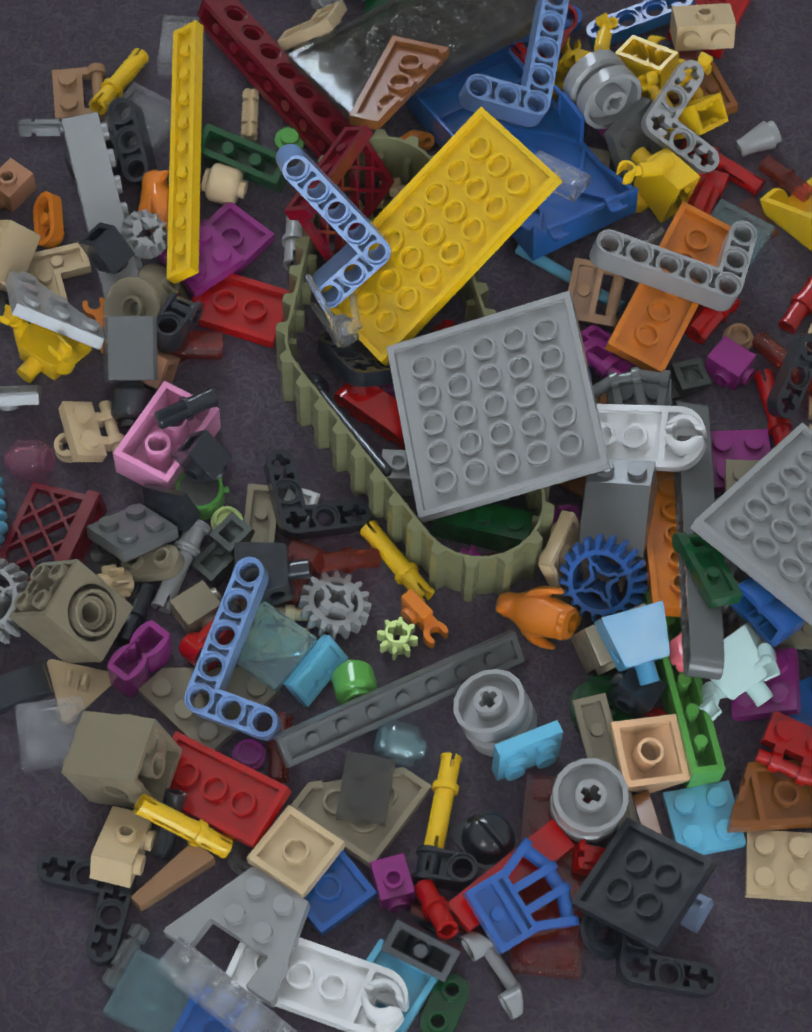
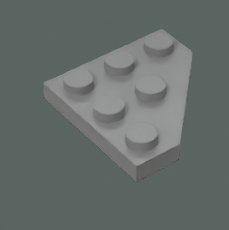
M10 270L5 283L12 315L100 350L105 337L102 327L97 321L85 316L70 305L65 298L56 295L38 282L37 278L24 271L16 273Z

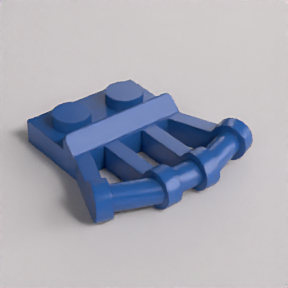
M527 837L521 841L499 872L462 894L499 955L536 932L579 925L578 915L574 916L569 891L572 889L567 881L564 883L556 869L559 867L555 860H549L531 846L533 842ZM522 857L538 868V870L515 884H512L508 878ZM545 877L552 890L525 906L518 892ZM557 898L560 918L535 922L531 913Z

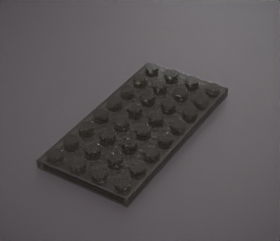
M391 0L288 54V57L293 67L349 119L351 110L392 35L449 47V57L410 97L412 98L530 34L537 2L534 0Z

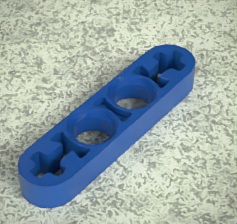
M646 0L609 14V18L613 16L619 21L616 30H610L612 32L610 45L629 39L632 35L637 36L669 24L671 22L672 6L696 5L695 0ZM652 10L662 11V13L658 16L648 15V13ZM595 20L590 22L586 29L589 43L593 47L597 32L600 30ZM625 20L635 21L631 26L625 27L620 25Z

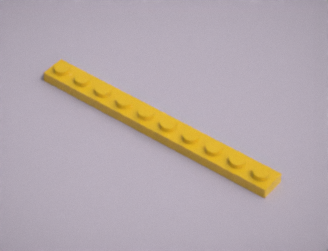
M197 20L173 32L166 279L174 284L199 273L203 25Z

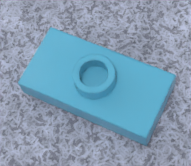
M323 634L283 684L299 703L309 707L331 680L334 670L345 662L348 656L330 635Z

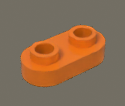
M48 191L41 193L36 199L33 207L34 232L41 235L38 245L51 249L62 243L65 232L61 198Z

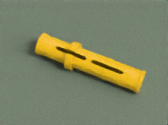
M135 48L115 73L102 82L100 85L102 88L89 101V107L93 112L99 111V115H103L114 99L123 96V90L149 62V56L143 49L139 52V48Z
M377 521L369 522L372 527L371 529L367 524L364 525L360 535L365 538L395 574L396 582L399 585H404L408 591L412 588L424 602L423 596L429 600L435 591L418 573V566L414 562L408 561L381 529Z
M450 752L442 753L440 757L438 777L432 785L434 797L424 845H432L442 849L445 846L454 796H457L459 792L457 779L460 764L462 763V757L458 754H455L454 760H451L452 753Z
M145 793L141 794L136 801L135 809L133 810L134 814L188 840L189 845L195 848L198 846L204 848L222 859L231 851L233 839L210 828L207 822L192 819Z

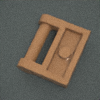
M92 63L88 67L52 70L55 118H60V121H62L64 118L94 113L90 108H85L83 80L92 81V94L94 97L102 88L100 85L103 82V78L106 77V70L103 64ZM108 109L103 115H99L98 111L99 120L109 118Z
M575 258L568 291L573 296L578 323L595 324L603 328L615 330L619 322L617 315L624 281L628 278L600 269L591 260ZM604 275H609L613 278L605 315L596 314L603 277Z

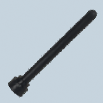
M320 373L309 374L307 376L308 379L353 434L365 452L371 457L385 477L390 476L392 473L391 466L331 397L328 382Z

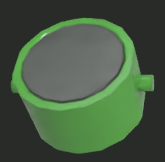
M183 472L175 484V489L185 492L201 512L200 520L210 519L216 510L223 507L225 503L224 493H229V487H223L222 478L216 481L198 483L188 478Z

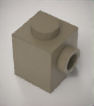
M202 580L170 600L171 613L187 634L200 632L215 618L222 597L214 587L209 589Z

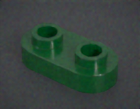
M448 974L445 982L441 980L436 982L420 1018L421 1032L455 1031L469 999V986L464 978L456 974ZM453 986L457 988L458 993L450 996L445 992L446 988ZM434 1018H440L444 1021V1025L437 1028L431 1024V1021Z

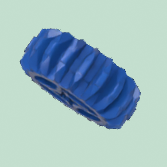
M599 533L595 541L591 536H586L583 539V544L576 542L572 546L573 552L568 551L564 555L567 563H563L560 566V571L566 575L560 577L559 583L568 586L564 589L562 596H572L573 599L569 605L575 607L578 604L581 607L579 616H584L587 611L590 612L592 622L596 621L600 615L603 618L635 608V605H640L644 600L641 594H645L648 590V586L643 581L648 579L649 573L640 571L645 566L646 560H635L639 551L635 548L629 552L626 549L629 544L628 540H624L620 545L616 544V534L611 535L607 542L603 533ZM605 556L614 559L619 564H611ZM588 558L590 575L585 580H581V564L583 559ZM600 573H602V577L604 575L608 578L613 576L607 583H605V580H595ZM623 576H627V592L624 597L620 598L617 593L620 590L617 581ZM589 592L599 594L602 600L594 597Z

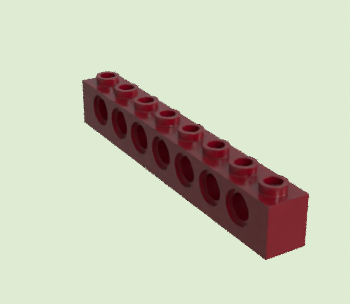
M202 0L196 20L203 25L205 33L283 120L298 132L300 139L318 159L325 155L344 127L352 125L238 0Z

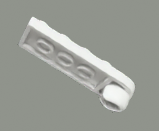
M597 404L609 459L656 462V471L679 472L696 465L705 453L706 443L704 439H707V431L701 417L690 408L660 405ZM678 438H690L686 441H678Z
M299 938L296 948L294 947L289 960V969L286 978L282 980L278 992L279 998L275 1005L281 1009L345 1032H395L404 1021L402 1011L408 1012L409 993L403 979L393 970ZM240 942L222 979L223 988L262 1001L250 993L246 985L266 958ZM377 1002H378V1003L387 1005L388 1007H386V1008H379V1007H376V1005H377Z

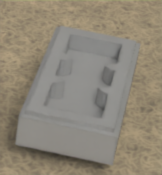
M41 386L0 387V410H16L21 405H39Z

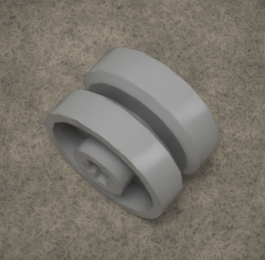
M601 49L588 53L572 66L564 80L563 91L566 92L583 114L587 124L593 128L606 129L611 127L641 99L642 86L639 79L626 67L617 54L611 50Z
M500 669L483 670L469 677L459 687L454 698L453 712L461 729L465 732L471 746L483 755L493 757L495 744L537 728V713L520 680L508 671Z
M582 758L568 764L558 774L550 797V815L569 839L577 842L586 839L585 843H597L609 838L620 827L629 803L628 786L622 773L612 764L603 760ZM589 798L592 801L587 804L583 800Z

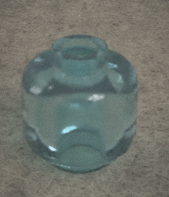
M391 720L385 726L381 725L375 737L374 751L378 752L379 759L383 763L409 768L416 759L421 760L423 758L426 740L421 739V730L418 726Z

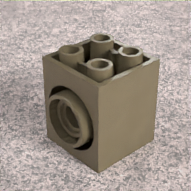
M78 559L42 562L32 571L30 575L31 581L25 591L21 592L15 599L14 609L9 618L64 662H102L134 606Z
M83 711L80 722L75 727L74 738L69 752L63 760L61 773L91 802L134 808L140 795L145 793L163 803L165 789L170 788L182 748L156 719L131 714L118 715Z

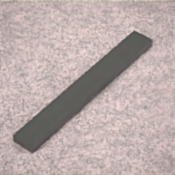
M510 629L274 734L273 736L284 766L290 768L456 693L469 677L483 670L500 669L505 671L525 662L516 632Z

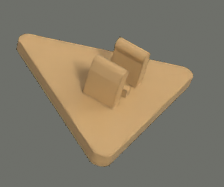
M55 659L47 661L61 719L65 725L70 724L112 685L110 684L108 671Z

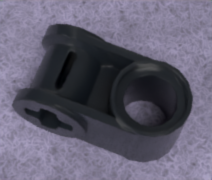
M174 290L157 315V349L165 353H173L179 350L192 329L199 323L203 315L204 303L190 301L182 297L180 292Z
M432 845L417 846L416 855L418 860L415 873L411 874V880L414 885L421 880L429 879L435 883L436 889L462 892L478 879V863L471 854L446 850ZM466 868L471 871V874L468 877L460 878L454 872L457 869Z

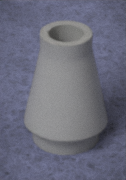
M772 120L769 122L762 121L743 137L736 140L735 147L740 151V155L744 157L748 154L776 148V144L780 143L782 138L776 124Z

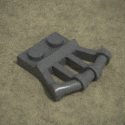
M633 367L630 368V372L617 374L616 371L608 373L609 376L593 385L595 400L612 389L615 404H623L620 386L634 384L638 405H646L641 382L660 385L656 405L666 406L671 371L662 370V372H655Z

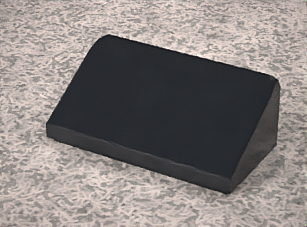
M144 484L145 506L177 526L179 531H189L202 516L185 492L152 484Z

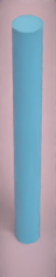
M520 245L517 246L515 254L564 282L570 283L572 271L546 256L532 261ZM601 288L599 302L607 306L609 292ZM620 300L618 312H620V310L625 305V302L623 300Z

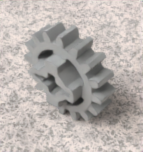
M324 571L321 573L320 580L312 576L309 585L303 586L298 607L302 608L300 617L301 619L309 618L308 629L315 626L319 628L318 636L321 637L325 632H329L330 636L335 640L337 633H341L344 639H348L350 631L358 634L361 626L366 625L371 609V603L367 602L369 592H360L363 583L361 581L355 584L351 583L352 575L348 574L343 579L340 578L339 571H335L333 577H329ZM314 598L316 599V605L318 606V608H316L314 604Z

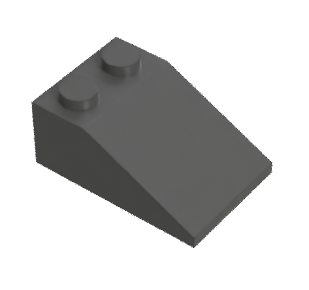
M609 459L610 469L587 475L579 542L583 544V539L586 536H591L595 541L599 533H603L607 542L611 535L616 534V544L620 545L624 540H628L629 544L626 549L629 552L635 548L638 549L639 553L636 555L635 560H644L658 490L656 462Z

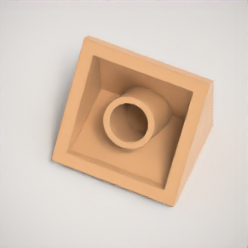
M676 714L610 723L619 771L624 777L628 791L640 793L649 790V793H653L690 780Z

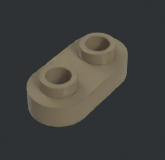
M162 545L127 562L122 561L121 567H124V570L131 573L134 583L161 581L177 576L184 567L185 559L173 545Z

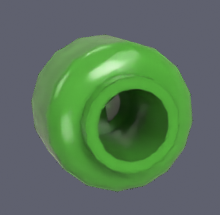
M347 660L332 673L331 681L335 697L340 705L378 689L374 671L367 662Z

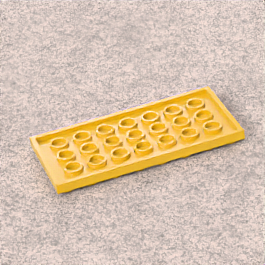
M481 106L372 221L391 248L389 260L340 304L329 309L382 364L387 366L389 364L387 346L413 339L563 181ZM379 243L371 245L368 251L376 249ZM355 264L349 265L345 271L352 270ZM332 285L324 287L321 292H327L331 289Z

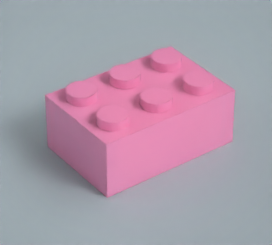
M164 381L113 452L116 472L142 486L146 483L176 490L175 484L179 476L184 472V468L172 456L190 433L207 430L215 437L221 428L219 408L213 407L195 415L191 421L185 419L165 429H160L154 420V413L179 402V397L184 396L187 398L192 396V394Z

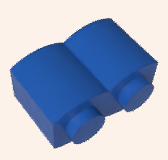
M748 577L738 584L743 595L740 603L732 604L731 606L743 619L750 622L757 634L771 646L776 647L800 630L806 622L753 578Z

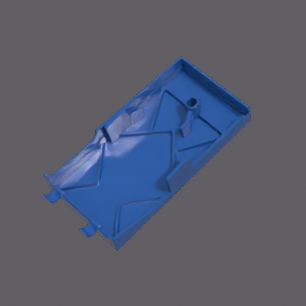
M504 39L437 69L406 101L408 109L426 131L434 136L435 142L440 148L475 113L464 109L459 102V93L471 75L483 74L521 85L524 64L508 47V39ZM533 79L537 84L541 85L537 79ZM554 86L553 90L558 95V104L551 97L547 113L536 126L526 127L495 118L563 181L512 234L513 238L532 261L635 213L637 207L638 188L630 184L623 185V179L605 166L584 143L585 117L566 92H562L557 86ZM470 89L473 94L480 96L476 90ZM499 97L503 103L509 104L505 98ZM528 105L532 111L537 112L535 107Z

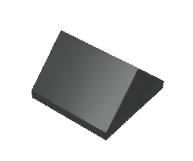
M106 316L103 319V333L105 337L103 342L104 383L158 380L157 316Z

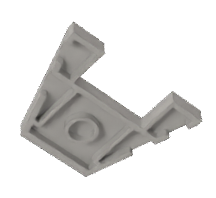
M252 866L164 929L166 937L191 953L208 929L214 924L266 958L247 983L246 988L250 993L273 1008L278 1001V992L282 980L286 978L289 969L288 963L294 947L296 948L310 904L306 899Z

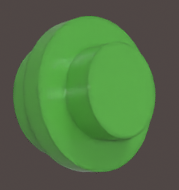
M291 127L279 130L275 136V145L278 150L286 144H295L302 149L305 144L300 139L298 132Z

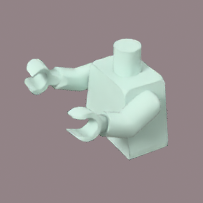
M747 622L724 639L725 661L721 679H710L711 681L706 682L702 686L703 703L699 706V709L706 711L712 721L723 712L718 706L722 698L728 697L734 700L746 691L756 706L759 707L774 696L764 681L780 675V670L776 663V653L770 644L762 642L750 622Z

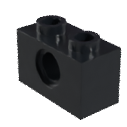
M399 908L384 936L381 950L445 982L461 952L462 939L457 936L448 940L440 939L432 923Z

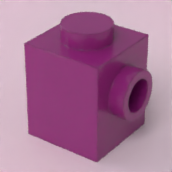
M724 336L707 356L705 368L717 385L724 388L729 387L735 391L741 383L747 385L756 372V369L753 368L756 355L727 336Z
M404 853L370 862V874L374 888L377 891L380 910L389 909L390 912L394 913L399 908L407 909L410 906L409 903L414 902L415 890Z

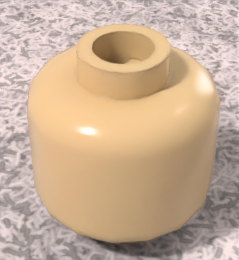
M216 163L212 168L205 170L201 190L205 192L206 198L209 201L223 205L227 202L236 204L239 198L244 199L248 188V181L243 180L244 175L241 170L223 163Z

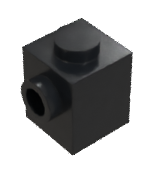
M99 222L78 242L99 271L113 275L124 270L128 265V260L135 255L114 225Z
M207 430L190 433L172 457L184 468V473L188 478L202 483L216 481L221 478L227 470L226 464L232 455Z
M635 667L623 671L617 670L609 681L613 687L606 697L614 703L617 709L629 714L634 719H639L653 708L667 685L660 680L640 686Z

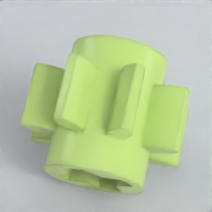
M402 617L392 622L386 619L385 631H377V640L382 641L380 653L388 651L392 654L393 660H396L397 655L402 654L409 658V646H418V637L413 635L415 625H407ZM396 635L401 636L399 640H394Z

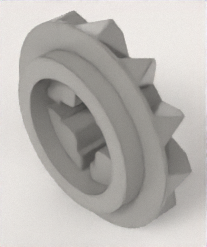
M147 209L134 211L123 221L121 235L134 251L135 256L151 259L159 256L167 248V223L162 222L158 217V213L152 214L147 212ZM143 228L145 230H154L150 240L148 237L137 238Z

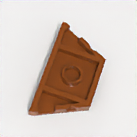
M787 760L799 766V761ZM748 762L744 767L726 827L727 833L812 828V787L807 784L804 786L798 785L793 782L794 778L781 772L772 773L766 770V766L759 762Z

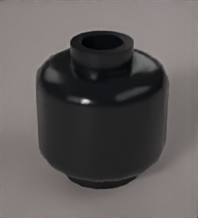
M120 382V386L114 388L111 394V416L114 420L121 423V428L130 429L152 399V392L145 388V384L142 382Z

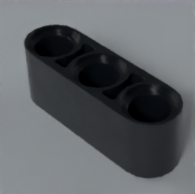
M119 97L110 103L108 116L122 172L126 179L142 186V179L145 173L151 170H158L142 108L127 98ZM130 107V115L125 120H122V112ZM137 136V144L132 149H129L130 139ZM144 164L145 171L142 176L137 178L136 170L140 165Z

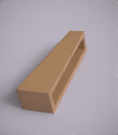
M188 845L131 896L132 903L143 912L215 865V858L204 848L199 846L195 848Z

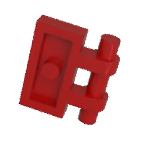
M774 710L769 717L760 744L771 748L772 751L770 753L759 748L754 761L765 765V769L772 773L778 771L794 778L793 782L798 785L804 786L807 784L812 787V727ZM783 754L799 761V766L783 759Z

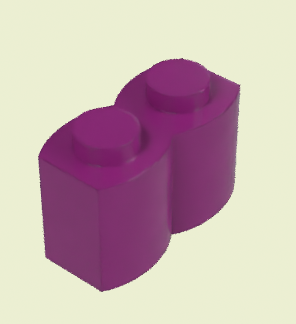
M153 620L142 624L132 635L130 644L122 646L111 656L107 665L110 684L127 697L138 693V689L149 680L150 674L161 669L170 659L172 654L170 633Z

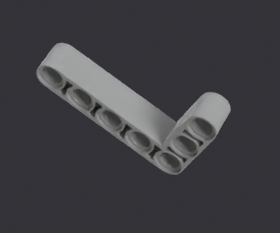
M741 220L735 222L721 244L715 266L610 229L599 233L590 250L589 257L591 262L600 269L711 309L726 311L732 307L743 288L757 239V231L748 221ZM602 247L610 249L611 252L604 250ZM632 257L638 259L640 262H636L632 259ZM661 268L667 269L670 273L663 271ZM691 279L697 280L699 284L693 282ZM720 289L727 291L728 294H725Z

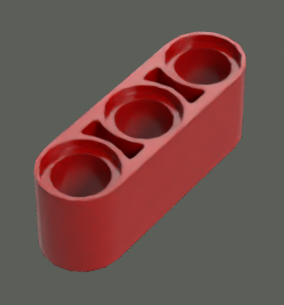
M347 382L333 395V399L339 406L342 405L350 411L349 415L362 424L367 423L375 428L373 430L375 433L388 442L390 440L399 445V450L405 449L397 400L378 386L356 387Z

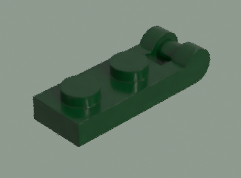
M686 532L674 533L672 535L673 549L676 553H680L708 608L740 603L743 594L721 553L696 532L688 535Z

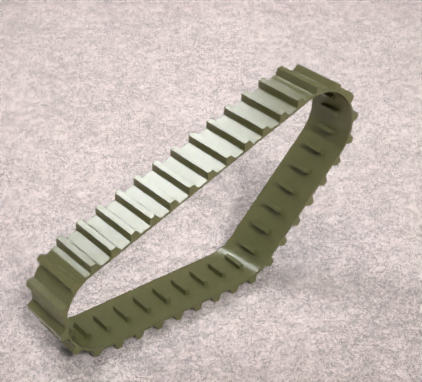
M376 129L373 137L369 140L392 178L399 177L401 179L400 184L405 186L434 157L429 156L419 147V138L413 135L403 140L397 137H388L385 129ZM362 150L359 154V166L365 167V154ZM322 155V156L319 158L318 163L320 162V160L323 158L324 155ZM350 170L344 175V187H350ZM359 170V185L365 183V171ZM374 172V182L382 181L378 174ZM317 212L311 221L317 230H320V214ZM302 227V237L297 238L295 244L296 265L290 266L289 270L290 293L284 294L282 300L283 322L276 325L277 366L280 371V387L283 401L295 402L297 422L301 426L312 425L314 427L315 445L318 449L330 448L332 450V467L336 472H349L350 490L355 496L366 494L369 498L371 517L373 519L384 517L387 521V536L393 543L402 541L405 544L406 558L409 562L422 566L429 574V586L434 590L446 586L451 590L461 592L463 601L472 602L476 594L495 592L500 596L501 593L510 592V586L517 583L522 577L534 579L538 574L540 552L545 549L550 539L555 506L548 502L550 486L525 493L527 511L531 510L534 515L530 535L518 546L504 553L491 556H470L455 552L440 544L430 535L425 526L422 525L407 503L397 493L389 480L383 475L371 457L365 452L353 434L304 374L299 363H296L297 338L299 332H304L305 330L304 307L305 304L310 305L311 283L309 282L311 276L317 271L316 254L318 250ZM480 269L457 292L458 297L462 296L465 305L466 322L496 313L495 309L487 308L489 289L487 283L479 282Z

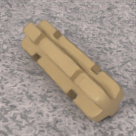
M246 88L243 91L241 137L255 142L258 132L259 92L255 88Z

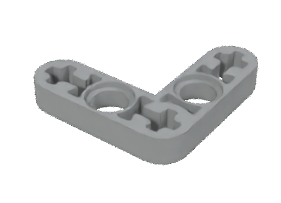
M687 60L680 63L674 69L641 120V128L647 137L663 149H670L696 173L706 174L715 170L718 166V152L709 143L677 120L704 78V70L699 62ZM690 68L692 70L691 76L694 79L685 82L683 87L678 85L686 77L684 71ZM668 91H674L679 96L677 107H671L667 104L666 94ZM659 117V125L662 128L654 130L652 128L654 123L651 119ZM673 127V130L667 134L665 130ZM677 133L686 137L687 146L684 150L677 149L673 143V138ZM693 150L695 153L688 157L687 154ZM706 153L708 155L706 161L709 164L701 166L702 159L698 155Z

